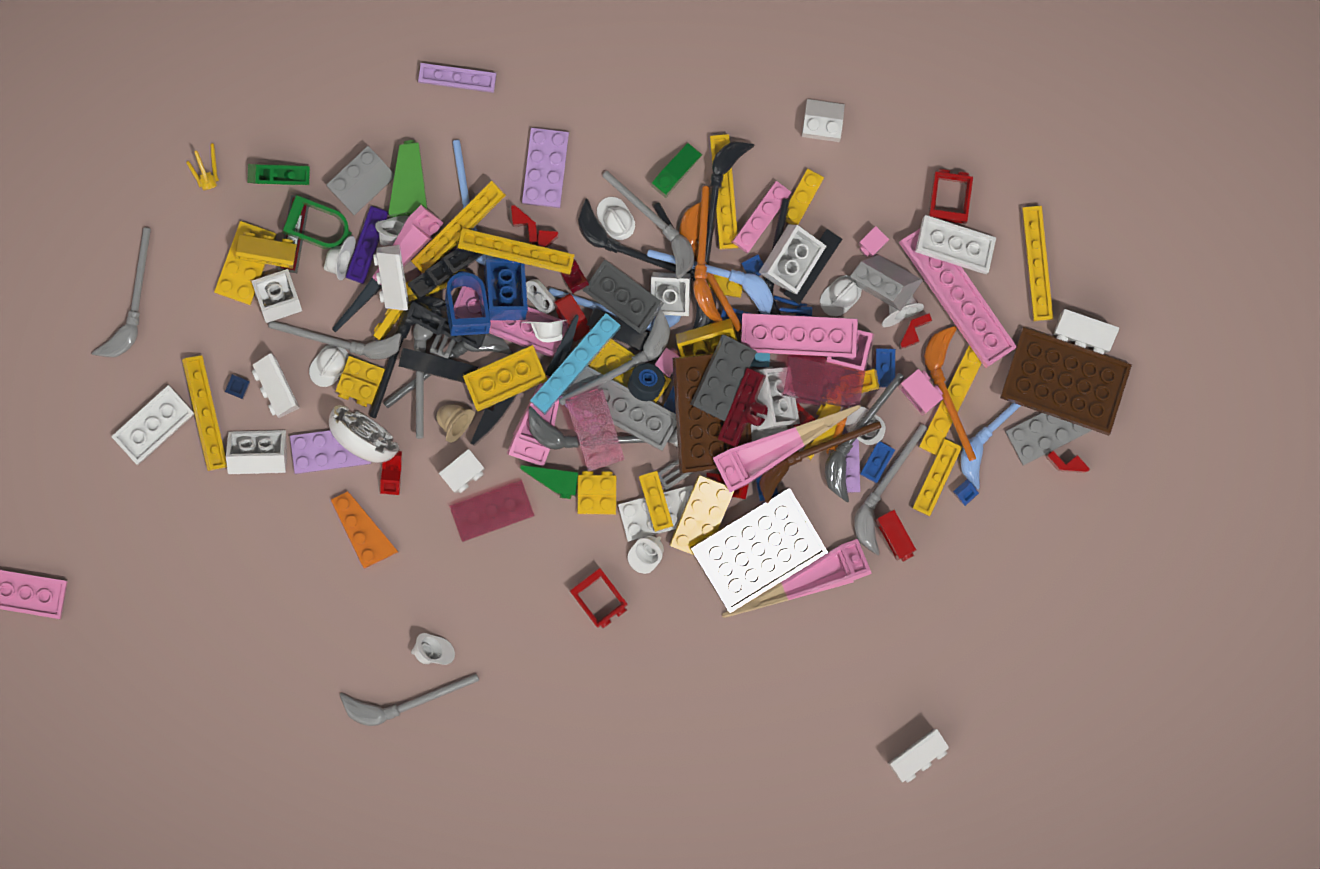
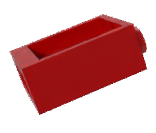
M939 169V172L935 171L928 216L946 222L966 224L968 221L973 176H969V173L966 172L951 174L950 170ZM939 180L966 183L962 213L935 210Z
M895 510L875 520L897 561L901 559L904 562L914 556L913 552L916 551V548Z
M601 568L570 590L571 594L597 628L600 626L602 629L612 622L610 619L614 615L619 617L627 611L625 608L628 606L627 602ZM602 578L621 605L598 621L579 594Z

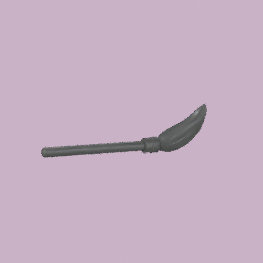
M489 333L486 334L483 344L479 349L463 341L456 343L448 359L458 358L467 351H491L508 355L514 353L503 338ZM424 374V381L431 375ZM416 378L388 398L384 405L387 408L391 407L416 387Z
M901 373L895 376L854 430L868 425L904 379ZM857 438L839 444L836 451L830 454L825 464V478L829 489L847 503L849 502V496L846 487L847 462L845 457L853 447L852 444Z
M529 407L530 432L541 445L549 449L578 448L580 445L646 443L635 436L578 438L577 435L564 436L561 431L547 423L532 407Z

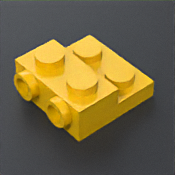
M349 356L335 392L339 393L338 397L349 400V398L357 400L356 404L367 407L369 404L372 406L385 369Z
M582 471V475H578V514L616 515L617 476L613 475V472H601V475H593L592 471Z

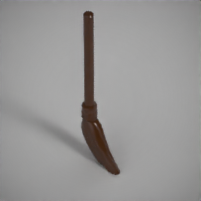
M880 421L800 452L798 450L762 474L759 485L766 504L770 502L777 485L786 475L790 466L802 462L803 458L880 429L882 427Z

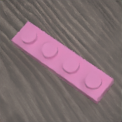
M775 181L732 243L744 252L749 253L781 208L782 199H787L791 191Z

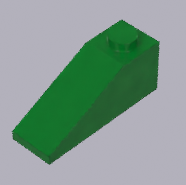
M687 143L653 180L651 187L667 198L701 158L702 154Z
M248 164L247 183L309 185L310 166Z
M521 465V471L554 493L559 494L560 498L571 499V496H576L577 472Z

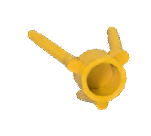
M213 143L210 145L213 175L211 172L206 173L197 150L194 153L202 175L199 177L189 161L186 162L197 180L199 188L202 187L203 191L217 187L216 182L219 181Z

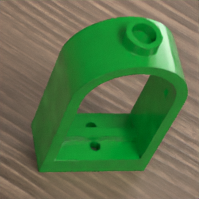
M297 195L294 198L282 230L283 234L323 249L339 246L352 234L351 231H348L349 227L346 218L339 211ZM306 205L336 217L343 227V234L340 240L335 243H324L295 232L294 230L303 206Z

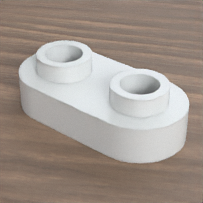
M531 279L526 282L527 298L540 312L546 314L553 311L556 300L547 288L537 279Z

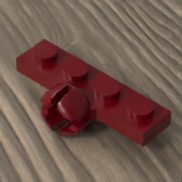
M750 368L746 369L718 440L737 447L747 423L754 426H761L765 419L757 416V413L767 416L768 408L766 405L759 403L757 397L766 375Z

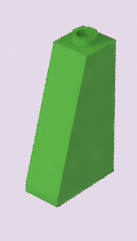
M415 140L404 141L403 145H399L389 206L390 218L411 215L420 205L428 209L420 145L415 143Z

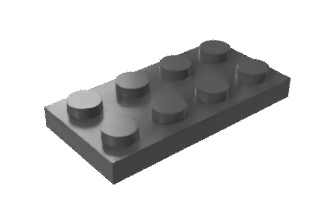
M607 260L602 262L588 282L589 285L583 290L640 334L645 332L664 304V302Z
M722 334L690 405L725 421L746 369L750 367L757 351Z

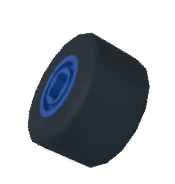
M648 363L640 364L634 368L628 380L629 391L635 398L641 401L654 400L659 396L664 386L665 377L657 366Z

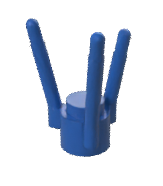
M778 296L773 297L775 300L797 306L796 309L781 307L780 311L795 313V316H812V307L807 306V304L800 303L799 305L792 300Z

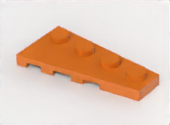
M348 491L331 499L364 569L399 553Z

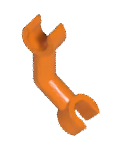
M847 417L837 423L833 438L842 435ZM838 445L827 449V454L829 453V450L836 451Z

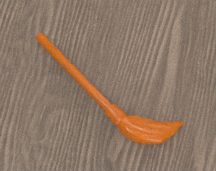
M703 186L697 265L694 267L695 281L693 290L703 313L709 319L720 322L723 320L715 306L710 287L706 281L707 266L705 265L710 188Z
M701 202L685 211L679 228L680 235L689 240L693 248L694 260L696 261L698 259ZM707 273V280L729 319L731 318L733 326L737 332L741 331L742 324L714 275Z
M953 326L931 337L925 348L924 361L930 371L934 384L943 392V400L969 461H974L976 456L944 381L946 379L941 368L945 361L949 343L957 329L956 326Z

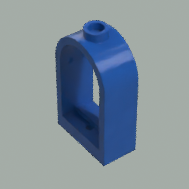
M464 271L458 272L449 279L445 293L451 336L489 334L491 321L484 283L474 274ZM460 286L470 287L475 290L479 296L482 317L455 319L451 291Z

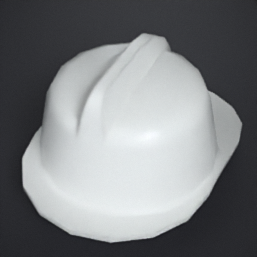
M616 197L605 198L599 203L597 216L610 237L616 240L629 238L634 232L635 221L625 203Z
M397 216L378 221L375 228L379 232L380 244L393 245L409 216Z
M349 236L342 246L331 248L326 255L324 270L336 274L338 280H343L347 274L356 242L354 236Z
M840 276L821 295V308L830 316H841L861 297L862 289L857 287L850 276Z
M913 295L901 311L889 305L890 315L882 322V326L890 327L908 317L916 315L924 309V305L917 303Z
M567 320L550 323H521L531 324L535 336L540 341L549 343L562 339L563 322Z
M325 346L309 368L311 380L320 387L333 385L343 373L349 357L348 352L344 348L337 346Z
M860 407V409L849 415L845 423L846 430L848 432L853 431L869 409ZM876 414L868 425L880 421L882 427L857 437L860 442L866 445L878 443L885 434V423Z
M654 536L640 538L630 549L628 562L635 571L643 574L650 573L659 564L664 552L660 536L657 538Z
M427 633L418 635L416 644L411 650V654L415 655L416 659L422 664L437 663L447 665L452 663L455 658L454 648L449 641Z

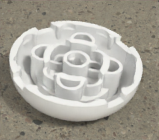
M338 405L333 408L329 416L330 431L337 442L352 454L369 462L382 463L392 459L399 451L398 443L391 441L393 436L371 418L358 411L354 414L348 411L349 408L346 406Z

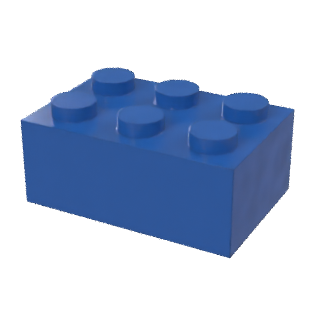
M486 259L484 280L490 320H526L528 305L525 264L506 259Z

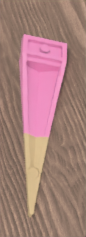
M857 405L818 420L729 449L713 457V460L731 493L754 481L860 409L861 406Z
M858 539L839 545L814 563L731 613L729 611L723 613L722 617H730L850 584L856 579L872 574Z

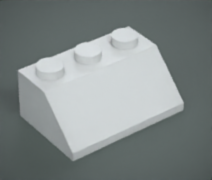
M788 224L759 273L774 284L797 294L826 248V245L800 226Z
M400 245L377 248V254H373L375 266L379 265V273H376L377 282L382 284V291H379L381 303L384 302L385 308L408 310V295Z
M1064 309L1059 315L1053 335L1057 336L1056 339L1065 342L1070 340L1075 342L1077 346L1082 348L1087 346L1093 348L1094 352L1104 355V352H1110L1119 327Z
M272 353L253 364L255 370H252L256 381L260 380L263 386L260 390L264 398H269L271 404L268 407L272 415H277L278 418H281L300 408L276 357Z
M790 367L757 371L766 375L757 401L768 408L767 416L757 413V416L765 419L761 426H757V430L800 424Z
M286 430L228 432L226 450L228 474L286 473Z
M933 729L891 760L888 765L901 782L906 781L908 783L916 777L915 773L917 771L928 769L932 765V760L935 758L939 760L944 757L949 747L939 731Z

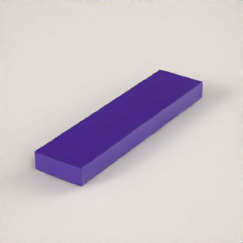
M370 206L345 278L361 284L365 283L374 257L373 254H375L380 240L379 232L376 230L375 225L378 221L387 220L388 211Z

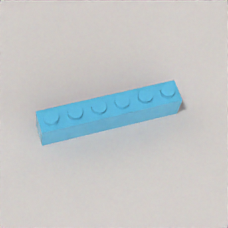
M605 313L532 397L530 402L546 415L618 332L621 325Z

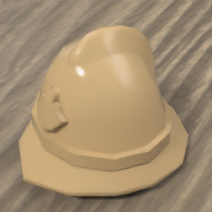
M454 404L444 405L438 410L436 419L446 432V441L452 443L463 435L472 422L475 411L464 409Z

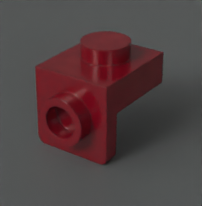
M575 259L573 260L571 273H561L572 294L589 285Z

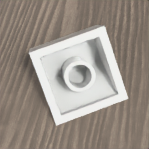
M807 99L802 137L840 142L845 104Z
M288 269L252 281L266 323L302 311Z
M653 272L651 277V294L664 302L661 307L664 315L689 316L691 298L690 273H686L680 279H677L676 273Z
M468 449L439 474L455 494L458 491L461 494L469 487L468 483L471 480L477 481L484 475L483 471L485 468Z

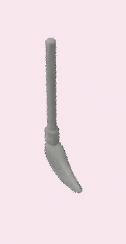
M605 171L603 178L663 230L662 233L672 242L676 262V278L680 279L694 264V252L689 240L680 235L671 224L667 225L613 175Z
M143 228L131 311H128L126 325L122 326L105 344L91 353L92 355L117 357L130 349L138 336L137 325L139 324L140 316L138 310L151 232L150 228Z
M446 306L438 308L447 312ZM417 323L413 329L414 350L426 353V341L434 333ZM416 372V438L422 439L424 437V374Z
M660 309L656 314L653 328L644 344L643 351L632 356V360L563 396L559 399V403L565 405L633 367L658 358L664 352L670 335V327L663 311Z
M275 321L269 322L268 325L271 329L350 350V353L360 356L364 355L370 359L377 360L386 359L397 353L402 335L398 333L388 339L372 341L365 345L352 341V343Z
M924 424L918 427L874 492L870 493L864 504L856 512L854 527L857 539L862 545L878 556L880 553L875 533L874 509L881 500V494L926 431L927 426Z
M474 674L397 706L394 704L384 709L376 705L357 701L343 693H340V697L351 719L363 725L376 726L384 723L386 720L400 716L401 712L479 681L477 674Z

